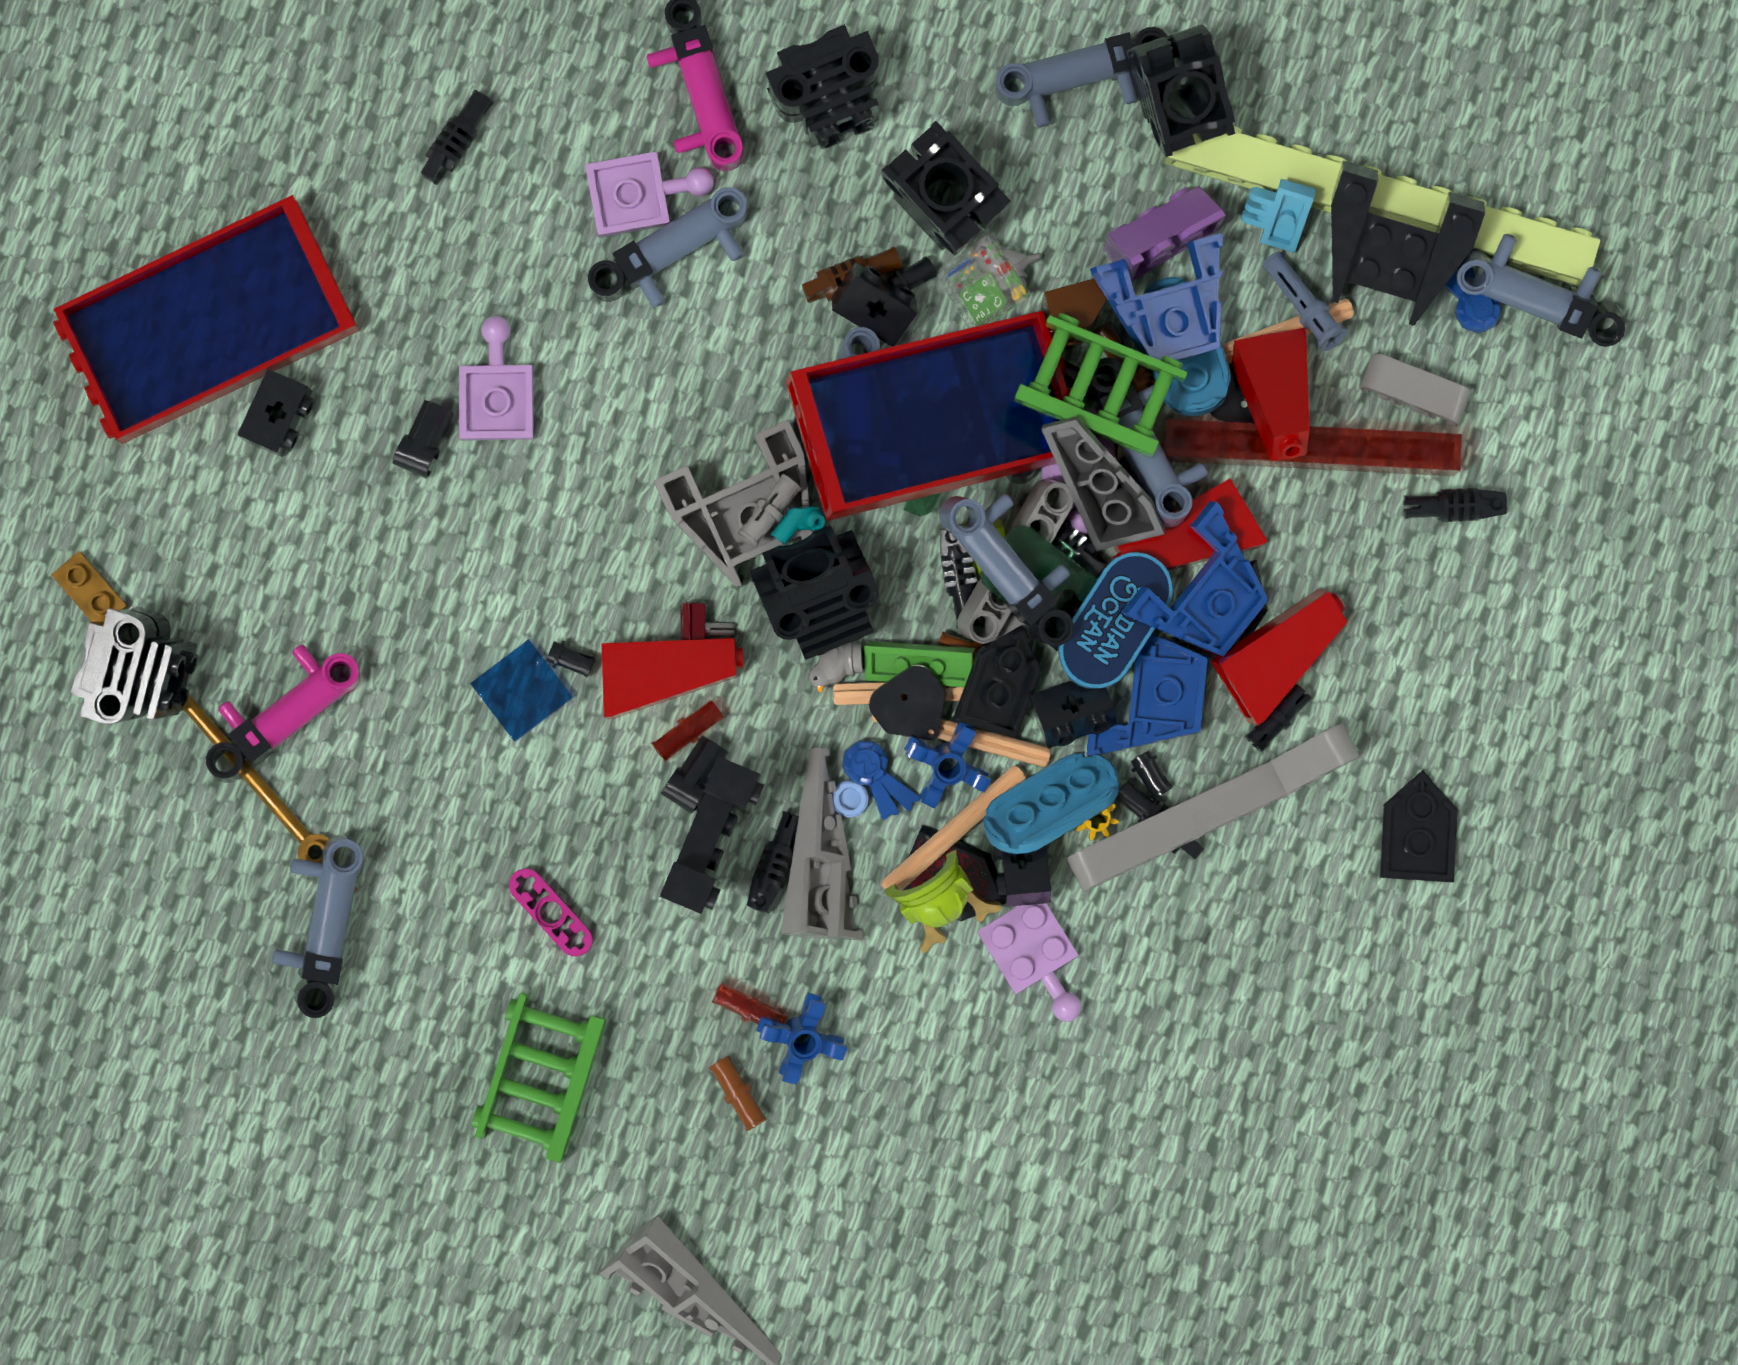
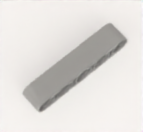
M1043 479L1035 484L1004 537L1014 552L1020 553L1022 562L1032 574H1034L1074 503L1067 485L1051 479ZM1056 488L1058 499L1054 505L1049 506L1047 502L1048 493L1051 489ZM1038 520L1040 524L1039 532L1035 537L1031 538L1028 532L1029 526L1033 521ZM985 573L981 576L957 620L960 633L964 637L981 644L989 643L998 636L1011 613V610L1004 603L1006 599L1003 596L993 602L991 593L995 586ZM983 616L984 627L980 632L974 634L973 623L976 618Z

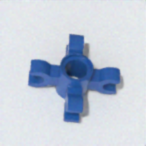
M958 722L950 742L939 744L935 748L916 737L910 736L904 747V750L907 751L906 755L930 765L933 771L919 795L923 798L922 803L935 809L946 785H955L960 781L969 784L981 792L986 791L991 781V778L988 777L989 773L965 763L962 757L976 734V731L973 730L974 726ZM945 758L957 760L956 765L950 770L938 768L940 762Z
M808 992L804 999L801 1016L791 1018L786 1024L767 1017L760 1018L756 1029L757 1032L761 1033L760 1039L773 1043H783L788 1047L786 1057H784L779 1069V1074L783 1075V1082L797 1085L804 1061L814 1059L819 1053L833 1059L844 1060L848 1046L843 1044L844 1038L836 1035L820 1034L816 1030L818 1021L821 1019L826 1006L824 1002H821L822 996ZM810 1034L807 1041L794 1043L799 1035Z

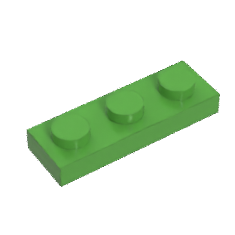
M868 641L864 646L865 681L887 682L909 666L922 665L933 672L942 686L965 687L976 657V649Z

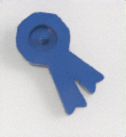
M1473 266L1467 269L1465 276L1475 278ZM1454 273L1445 284V287L1458 299L1455 315L1461 327L1475 333H1482L1495 327L1501 312L1499 302L1481 294H1467L1458 285Z
M859 740L845 750L842 762L844 773L856 784L869 785L883 820L887 819L890 814L899 815V811L890 796H893L907 811H911L912 803L918 802L921 798L886 772L888 758L878 743Z

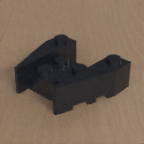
M1342 161L1331 199L1333 302H1339L1345 281L1411 300L1408 318L1409 325L1414 326L1474 248L1485 215V204L1483 201L1449 192L1438 226L1371 207L1370 204L1378 183V171Z
M717 757L705 786V794L678 859L673 863L659 897L702 915L706 909L713 910L721 891L719 889L721 882L707 874L709 869L716 872L724 854V851L719 849L724 835L731 837L738 817L733 814L734 809L750 814L753 804L757 805L765 785L759 782L761 778L760 773L722 757Z

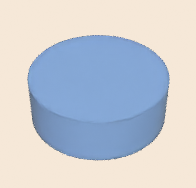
M844 781L836 786L837 791L832 793L835 811L847 818H853L862 814L868 805V793L864 786L852 781Z

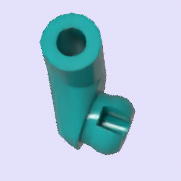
M814 506L793 507L786 513L771 535L786 545L796 530L818 531L822 529L826 522L825 515L819 508Z

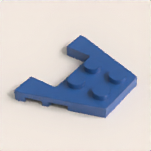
M1222 233L1187 242L1196 276L1194 281L1147 294L1135 295L1125 259L1090 268L1091 275L1141 353L1161 360L1162 356L1180 360L1220 348L1221 301H1218L1219 277H1222V269L1219 270L1220 248L1223 247Z
M1210 501L1190 527L1214 549V554L1171 608L1149 588L1142 586L1122 610V613L1125 616L1214 654L1224 656L1269 599L1249 560L1244 558L1236 543L1237 537L1234 532L1230 531L1222 515L1224 512L1217 502Z
M1151 634L1135 660L1128 725H1115L1103 733L1089 734L1086 755H1102L1201 733L1209 659Z

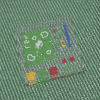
M993 233L986 235L936 271L938 279L967 328L994 322L1030 296Z

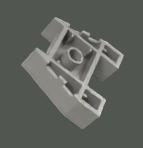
M789 420L755 434L754 439L768 467L767 470L706 498H702L688 465L654 480V484L669 517L736 589L742 587V584L734 567L762 555V552L784 545L771 535L779 524L776 521L758 543L757 547L751 545L738 534V531L742 529L758 508L756 503L760 499L764 500L782 474L788 476L802 488L782 512V515L785 516L793 507L809 506L804 453ZM796 530L787 543L798 538L801 540L805 539L812 533V530Z

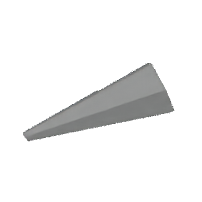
M822 747L809 749L781 934L801 938L863 940L862 929L854 928L853 908L858 906L856 896L850 895L846 872L851 870L845 833L841 814H835L832 793L837 790L835 781L829 780L825 757L830 756L829 749Z
M658 1216L639 1227L600 1271L599 1274L608 1280L615 1273L632 1282L629 1292L637 1296L643 1290H646L662 1304L661 1309L704 1334L712 1337L717 1330L735 1340L732 1349L740 1354L748 1347L765 1361L764 1365H777L782 1356L778 1349Z

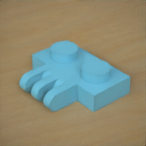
M1284 179L1280 180L1277 192L1252 187L1241 220L1246 224L1263 228L1260 243L1295 253L1315 197L1316 189Z

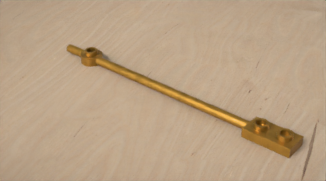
M80 551L51 574L91 622H104L108 608L115 610L128 608V605ZM189 694L187 704L183 709L214 745L219 742L231 743ZM229 753L223 754L234 767L236 763L235 756ZM246 761V769L241 777L300 843L298 848L299 859L322 863L323 854L319 859L314 860L310 855V850L316 845H319L323 850L325 843L330 838L321 834L311 835L251 764ZM336 851L334 852V855H333L334 863H336V862H335ZM355 886L354 894L359 890L357 886Z

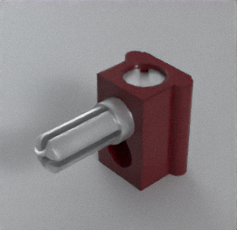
M683 603L680 605V640L705 639V636L734 635L735 630H710L735 628L733 623L705 622V603Z

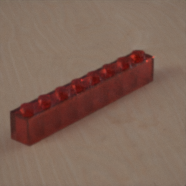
M1167 419L1163 425L1162 450L1169 462L1455 476L1461 471L1462 434L1310 426L1306 455L1271 462L1255 423Z

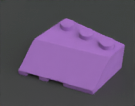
M1200 186L1192 190L1185 187L1169 197L1170 202L1159 208L1155 205L1138 216V219L1127 225L1123 224L1107 234L1103 249L1111 262L1126 260L1131 282L1188 248L1187 242L1207 237L1220 229L1226 215Z

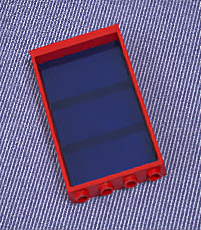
M293 195L54 308L58 319L53 321L61 340L65 341L68 339L74 351L69 354V358L78 374L84 372L89 385L85 386L84 389L93 406L99 405L105 416L100 419L103 430L109 439L115 437V440L121 444L129 442L264 377L267 369L277 371L360 331L311 228Z
M1043 310L790 371L785 383L826 521L1057 464L1041 428L1042 425L1060 420L1015 402V396L1020 384L1028 387L1030 382L1035 381L1054 336L1053 330L1046 327L1047 321ZM1062 356L1048 386V389L1051 390L1049 396L1063 401L1064 396L1069 397L1071 389L1067 390L1065 384L1066 368Z

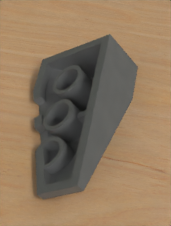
M1077 416L1042 425L1041 430L1096 551L1165 534V528L1152 499Z

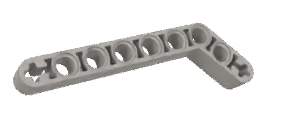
M1341 723L1259 767L1069 856L1067 861L1082 891H1088L1276 802L1360 756L1346 728Z

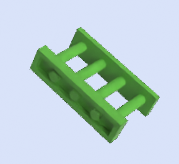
M1059 313L1057 318L1049 315L1046 327L1056 331L1035 381L1030 382L1028 387L1020 384L1015 396V402L1058 420L1077 416L1094 435L1152 458L1159 441L1153 439L1154 432L1151 430L1172 380L1175 379L1184 383L1188 372L1181 369L1183 364L1167 356H1162L1161 360L1155 359L1078 327L1079 321L1068 315ZM1070 336L1090 344L1069 397L1064 396L1063 401L1049 396L1051 390L1048 389V386ZM1103 351H1107L1124 358V362L1104 410H1099L1098 414L1095 415L1083 410L1085 404L1082 402ZM1138 365L1158 372L1159 375L1138 425L1134 424L1131 430L1118 424L1120 418L1117 415Z
M519 993L518 1000L513 998L510 1000L505 1020L511 1021L484 1107L477 1106L471 1126L477 1128L474 1137L481 1139L485 1138L487 1129L491 1128L542 1144V1149L548 1150L546 1159L561 1163L563 1162L607 1019L591 1015L589 1022L584 1020L581 1023L526 1007L529 995ZM521 1021L576 1037V1042L582 1043L578 1057L571 1056L568 1059L516 1043L515 1040ZM510 1056L565 1073V1077L571 1079L567 1092L560 1091L558 1095L504 1078ZM499 1092L554 1109L553 1113L559 1114L555 1129L549 1127L548 1130H544L493 1114Z

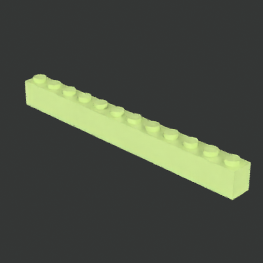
M1234 126L1235 134L1230 136L1224 134L1203 142L1197 134H1193L1194 145L1172 152L1173 155L1166 157L1164 164L1248 189L1259 187L1277 192L1281 179L1316 189L1311 207L1331 213L1332 192L1342 161L1347 160L1334 155H1326V158L1312 155L1311 149L1301 145H1291V148L1278 145L1275 138L1263 134H1257L1256 137L1241 134L1242 129ZM1362 165L1378 171V183L1370 204L1371 207L1438 226L1448 193L1452 191L1439 186H1431L1430 189L1416 185L1417 181L1412 178L1396 176L1393 179L1381 175L1382 171L1378 168ZM1467 196L1483 201L1485 204V215L1473 249L1484 252L1488 258H1493L1503 235L1511 234L1516 237L1517 242L1506 263L1508 266L1576 286L1580 285L1587 269L1593 267L1600 239L1593 238L1590 231L1581 228H1571L1569 231L1556 227L1557 222L1551 219L1537 217L1535 220L1522 217V212L1517 209L1501 207L1498 210L1486 206L1487 202L1483 199Z

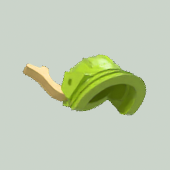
M956 849L946 854L947 860L943 868L925 883L900 891L896 884L885 889V894L899 903L902 915L911 924L918 921L923 923L925 934L920 944L922 953H926L934 943H944L946 941L945 934L936 927H943L958 919L967 902L974 907L976 919L979 922L983 921L987 914L999 912L1002 909L999 901L985 900L973 891L967 875L962 867L958 865Z

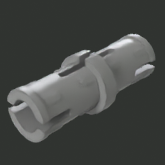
M782 474L764 500L760 499L756 503L758 508L742 529L738 531V534L751 545L757 547L775 521L779 523L784 517L782 512L802 488L788 476Z

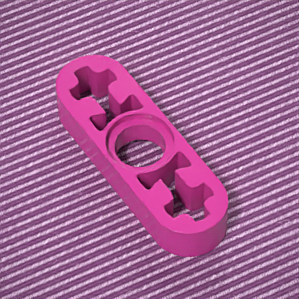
M520 869L511 876L509 890L512 896L564 953L578 957L586 954L591 949L593 936L589 928L536 871ZM521 876L526 879L531 876L534 877L535 882L532 886L539 895L543 889H546L549 893L548 896L541 898L536 903L534 909L528 903L535 899L527 892L519 894L517 891L520 887V883L517 880ZM547 902H556L562 910L561 918L552 924L546 923L541 917V908ZM568 916L574 922L567 926L574 933L583 931L585 934L582 939L585 946L582 949L576 946L571 949L568 948L566 944L570 939L564 931H561L558 937L553 932L554 929L561 927L566 922Z

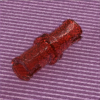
M712 700L707 701L708 703L686 719L683 717L676 721L678 725L651 743L664 762L690 742L694 745L699 741L698 736L718 721L724 719V716Z
M723 981L720 983L714 995L715 997L712 999V1003H716L740 1015V1020L746 1023L750 1020L759 1024L761 1017H767L784 1024L788 1017L787 1013H783L759 1001V996L755 994L749 996L725 984Z

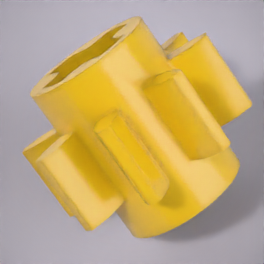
M1115 804L1100 812V815L1105 817V822L1097 824L1096 829L1092 828L1091 821L1087 820L1077 826L1076 832L1083 829L1088 830L1090 841H1093L1098 831H1101L1104 837H1110L1106 829L1107 826L1119 823L1118 820L1111 818L1109 813L1114 810Z

